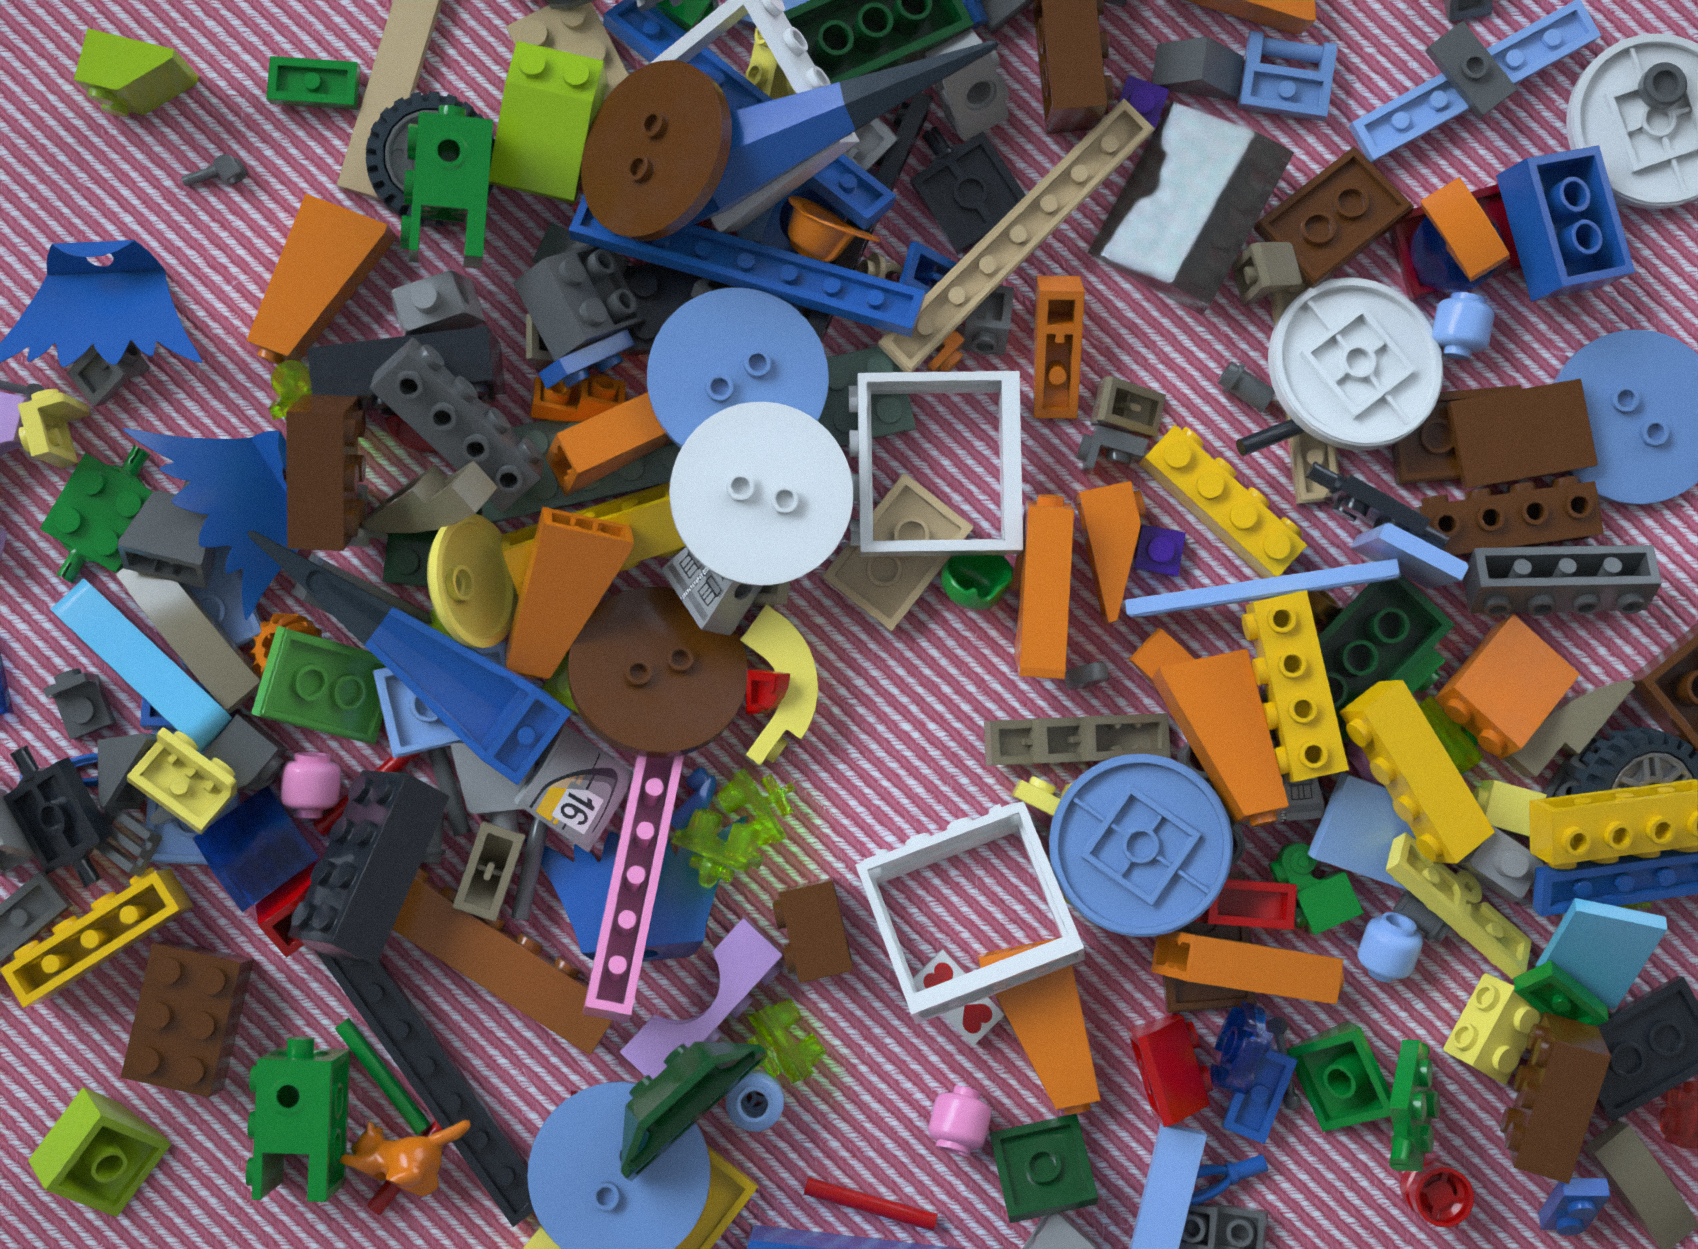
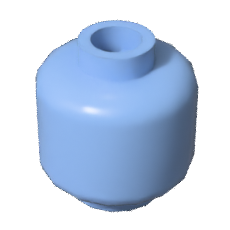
M1453 292L1450 298L1438 303L1432 327V337L1441 348H1444V356L1458 360H1469L1471 353L1482 352L1488 347L1495 313L1486 304L1487 299L1485 297L1468 292Z
M1386 912L1382 916L1368 921L1357 956L1372 978L1381 982H1392L1394 979H1404L1412 975L1423 945V937L1419 930L1416 929L1417 925L1413 920L1398 913Z
M754 1069L726 1095V1110L729 1118L737 1127L748 1132H760L771 1128L779 1120L784 1109V1091L781 1083L773 1074L762 1069ZM756 1091L762 1093L763 1095H757ZM749 1092H751L753 1097L750 1102L747 1098ZM756 1101H763L762 1103L755 1105Z

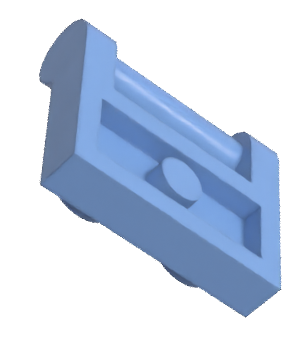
M1250 30L1245 49V63L1238 108L1324 122L1328 115L1337 44L1323 42L1319 46L1264 37L1263 32ZM1261 55L1317 63L1318 72L1260 63Z

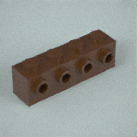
M1579 476L1551 480L1552 487L1536 489L1535 482L1508 486L1509 493L1492 495L1491 488L1472 490L1464 493L1465 500L1449 502L1448 494L1422 498V506L1413 509L1431 519L1428 524L1429 526L1449 536L1443 551L1454 557L1470 556L1474 548L1533 547L1590 539L1604 534L1595 481L1580 483Z

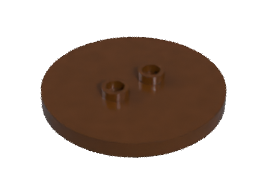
M677 60L658 61L643 66L631 73L605 99L587 134L582 155L581 180L585 200L591 213L606 229L634 241L658 240L677 232L687 225L710 200L726 168L732 137L729 106L723 91L712 77L686 62Z
M642 587L616 594L594 609L571 645L567 674L570 694L579 714L599 737L631 754L652 758H669L689 754L705 747L717 739L729 727L736 717L745 695L748 667L745 650L736 630L730 636L702 630L674 588Z

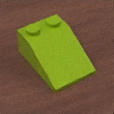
M521 41L516 42L505 81L489 172V184L575 204L581 184L582 155L587 134L603 103L608 84L603 60Z

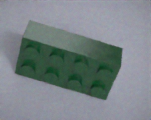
M809 0L784 11L791 26L804 36L808 44V50L806 51L814 65L823 70L831 84L926 59V52L964 33L974 25L962 0Z
M1402 573L1401 577L1396 580L1360 585L1340 605V608L1330 620L1324 622L1316 631L1342 743L1349 735L1346 731L1347 724L1339 712L1377 682L1403 680L1455 625ZM1263 686L1259 690V695L1267 703L1268 701L1265 693V688Z

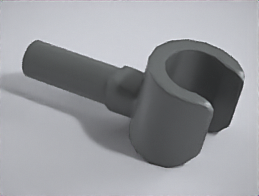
M223 154L213 161V165L182 176V182L184 186H189L220 176L223 183L229 186L242 181L247 176V172L239 159Z

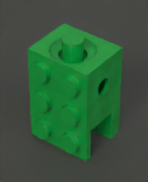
M440 105L438 113L419 111L418 125L409 124L407 160H415V170H405L404 204L412 205L411 216L402 215L400 235L401 249L409 250V262L418 263L422 218L466 223L463 267L481 269L493 132L492 119L465 117L466 109L463 107Z
M293 1036L287 1038V1047H279L257 1059V1065L252 1066L249 1088L251 1093H256L255 1111H251L248 1118L247 1133L249 1139H254L253 1158H249L247 1161L245 1174L247 1186H252L251 1200H261L283 1183L284 1154H309L307 1201L326 1202L345 1185L346 1166L339 1163V1159L342 1155L347 1154L350 1049L314 1048V1037Z

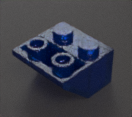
M269 786L261 789L214 822L202 835L197 834L192 838L212 872L242 913L321 857Z

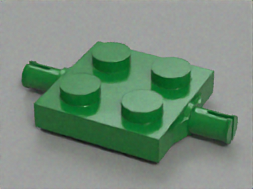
M133 445L132 450L121 467L107 465L87 453L83 455L39 528L61 541L64 547L70 551L56 575L68 582L74 583L86 561L99 563L114 573H118L124 568L117 543L151 493L154 492L148 489L142 480L137 477L146 460L151 455L150 453Z
M1402 1040L1389 1103L1394 1134L1391 1138L1392 1150L1388 1163H1390L1389 1166L1393 1170L1400 1172H1422L1425 1154L1432 1153L1434 1146L1431 1120L1438 1119L1440 1112L1438 1091L1431 1090L1433 1067L1431 1060L1428 1059L1430 1047L1420 1040Z

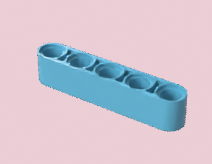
M84 578L50 609L177 731L190 737L197 744L200 752L208 747L233 719Z

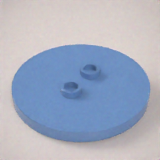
M718 289L699 295L686 302L663 324L654 340L648 359L647 389L652 410L661 428L679 448H682L688 437L705 420L728 407L743 403H779L798 409L818 421L828 393L829 371L822 343L814 328L789 303L774 295L755 289Z
M1624 330L1607 334L1590 342L1566 361L1553 383L1581 378L1598 465L1595 467L1566 472L1568 476H1579L1580 483L1595 481L1598 498L1628 506L1650 505L1668 500L1687 491L1698 482V354L1694 350L1666 334L1648 330Z
M1129 754L1114 757L1093 766L1072 783L1063 795L1054 813L1049 836V852L1057 883L1063 894L1079 913L1094 924L1111 932L1134 937H1149L1170 933L1190 924L1212 905L1221 892L1229 874L1233 854V839L1229 818L1222 802L1212 787L1200 775L1187 766L1166 757L1151 754Z
M614 1081L588 1087L566 1099L543 1123L534 1140L528 1162L527 1176L530 1200L545 1232L561 1249H675L698 1222L709 1195L711 1182L710 1157L704 1136L697 1123L631 1182L621 1173L625 1105L632 1099L629 1091L637 1082Z

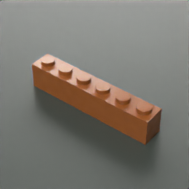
M419 866L392 929L585 1053L591 1055L614 1020L583 1015L589 982L578 976L581 969L561 956H558L556 961L540 952L543 945L533 937L523 932H520L517 937L502 928L506 921L500 916L497 917L495 922L453 908L458 890L448 884H445L442 889L427 880L430 873Z

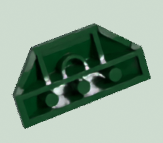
M695 1041L691 1046L687 1047L683 1043L665 1058L663 1062L667 1067L653 1079L650 1075H647L629 1091L632 1099L625 1105L621 1173L632 1182L768 1057L767 1051L761 1044Z

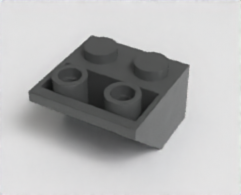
M588 245L544 258L513 282L554 362L623 330H628L645 320L610 251Z

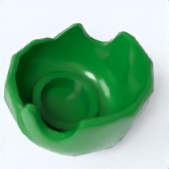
M1004 555L952 556L943 565L941 570L943 590L957 606L964 609L987 610L992 608L1004 598L1013 581V567Z

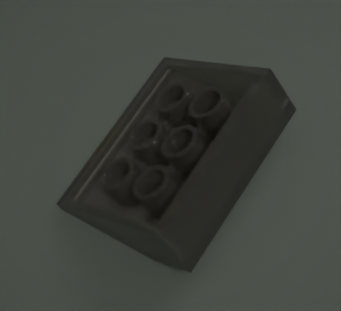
M1171 101L1087 253L1202 316L1212 303L1294 152L1257 131Z

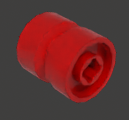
M1425 1157L1422 1172L1404 1171L1401 1177L1400 1191L1403 1201L1412 1211L1427 1222L1437 1227L1449 1228L1460 1224L1469 1216L1474 1204V1192L1471 1183L1462 1173L1437 1158Z

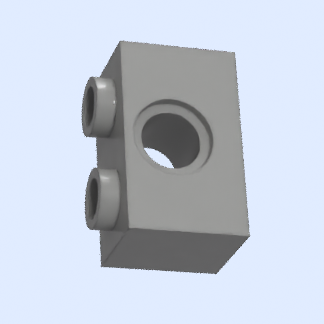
M971 28L926 52L925 56L929 58L983 42ZM996 50L935 84L945 118L963 142L1010 118L1005 99L1009 98L1010 94L1003 78L995 69V67L1000 65Z

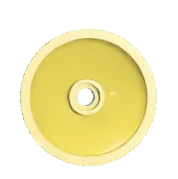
M474 514L456 524L441 527L430 548L427 563L428 590L438 619L454 639L464 646L474 649L492 647L505 638L511 629L518 602V594L502 554V534L491 521L478 514Z

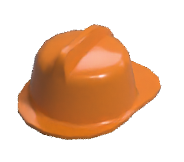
M793 195L788 198L790 204L794 207L788 226L790 245L802 256L829 263L844 251L855 236L871 241H880L878 237L847 224L831 211L810 200Z

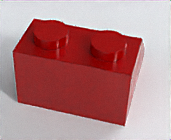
M1175 1013L1126 1028L1152 1115L1164 1127L1174 1125L1210 1105L1207 1092L1213 1091V1085L1206 1065L1198 1066L1193 1049L1199 1048L1200 1043L1192 1021L1185 1023L1184 1017Z

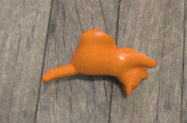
M463 1120L429 1137L412 1136L399 1140H387L383 1136V1128L379 1126L375 1128L373 1122L368 1121L366 1130L360 1135L359 1140L351 1146L353 1155H342L339 1163L355 1169V1172L378 1181L386 1179L388 1182L397 1185V1187L411 1194L424 1197L434 1192L439 1186L437 1174L442 1162V1147L460 1139L469 1130L471 1124L469 1120Z

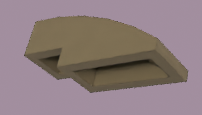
M474 460L448 478L436 465H433L386 497L365 520L364 527L369 531L386 533H417L437 530L441 527L456 524L476 514L498 487Z
M1630 680L1614 681L1590 688L1559 702L1524 747L1503 758V760L1522 776L1537 777L1558 750H1561L1564 754H1580L1636 685Z
M1616 1120L1583 1147L1584 1151L1607 1178L1610 1188L1659 1249H1671L1698 1227V1222L1673 1183L1628 1124Z

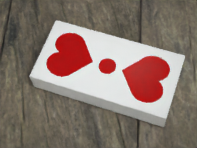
M942 949L913 977L915 986L920 991H923L966 973ZM989 997L943 1014L972 1046L1005 1016Z

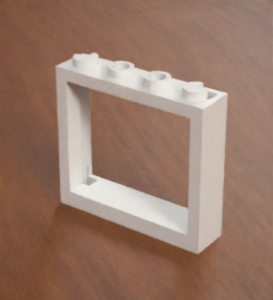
M727 0L651 62L677 60L687 63L749 13L796 94L831 84L827 75L822 69L814 65L806 51L808 50V44L804 36L796 28L792 27L783 12L785 6L782 0ZM855 132L786 173L729 211L712 217L711 220L718 232L743 229L857 144L859 139Z
M1020 372L858 373L857 386H849V412H857L858 430H849V457H858V474H851L853 482V501H859V519H850L851 546L859 545L860 557L1020 555L1023 551ZM998 393L1001 539L873 541L871 394Z
M1024 801L1017 804L1012 803L1004 807L998 804L989 810L988 815L972 820L970 817L958 819L950 823L946 831L932 836L929 833L916 835L905 842L906 846L890 852L887 849L875 851V856L864 859V862L856 864L915 1024L1085 960L1083 944ZM1019 831L1062 938L918 992L877 884Z

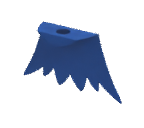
M135 240L52 243L47 255V276L22 316L0 343V363L28 347L30 348L27 361L31 362L44 354L53 344H56L59 363L61 367H67L79 359L94 344L95 349L106 362L116 365L123 357L131 340H133L140 351L150 357L154 356L155 344L159 342L164 347L184 358L202 363L197 350L189 340L177 315L167 284L165 269L145 247ZM111 254L113 262L107 266H97L89 262L86 257Z
M123 428V431L142 445L174 461L173 463L161 466L159 468L160 471L171 477L190 482L173 497L171 502L181 509L209 515L204 521L199 534V546L206 548L232 547L227 556L225 572L230 574L243 569L242 606L244 618L248 620L261 596L282 567L249 538L247 531H256L287 548V483L283 476V468L287 472L286 439L280 431H266L250 438L213 439L170 436ZM289 549V550H291V551H293V552L296 553L299 549Z
M747 816L727 826L702 849H700L699 832L697 831L684 841L677 854H674L669 837H667L642 962L690 957L701 947L720 877L731 850L743 829ZM610 831L606 837L600 862L590 852L585 851L577 844H574V862L546 845L541 861V866L554 886L572 924L581 953L593 961L620 835L613 831Z

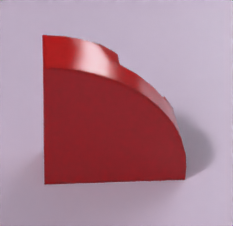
M398 414L384 417L391 434L400 443L407 446V448H412L420 453H439Z
M760 669L747 670L746 715L767 713L775 709L787 692L790 673Z

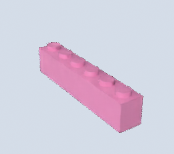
M637 755L583 1015L628 1023L631 1017L684 755L669 758H652Z

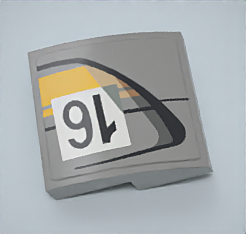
M563 724L537 759L540 763L515 797L514 802L589 852L623 799L632 781L633 771Z

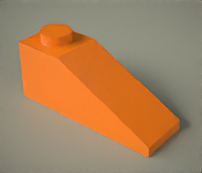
M1036 275L1033 418L1077 419L1085 297V290L1080 276Z
M1131 481L1081 491L1075 496L1103 625L1112 624L1118 620L1141 526L1140 517L1145 516V506L1141 491H1133Z

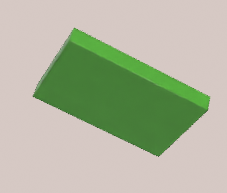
M277 626L251 714L375 745L382 724L383 714L373 670L387 667L370 651Z

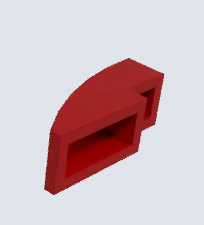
M1227 878L1216 900L1193 922L1294 930L1297 885Z

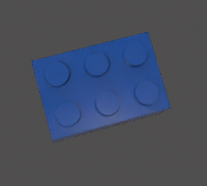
M1599 145L1529 157L1496 175L1531 302L1602 288L1635 273Z

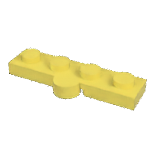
M1407 832L1393 839L1385 871L1512 980L1514 977L1527 971L1532 940L1488 902L1478 904L1482 899V890L1473 874L1465 870L1454 874L1443 863L1431 862L1419 851L1416 840Z

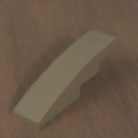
M124 568L116 574L160 634L226 712L231 714L258 691L261 682L260 677L221 624L210 617L189 587L180 582Z
M1168 713L984 721L986 766L1104 761L1129 754H1151L1166 758L1171 757Z

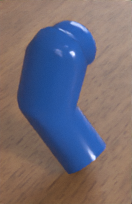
M698 767L686 779L687 786L695 792L671 817L670 824L682 834L707 812L718 786L715 776H710L703 767Z

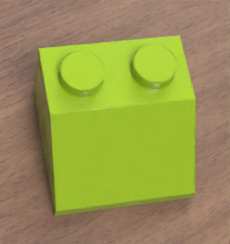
M87 28L74 81L87 92L88 98L101 104L102 111L119 117H127L128 112L146 115L195 86L199 75L175 49Z
M82 1087L29 1158L28 1162L46 1191L118 1217L170 1147L171 1142L120 1102Z

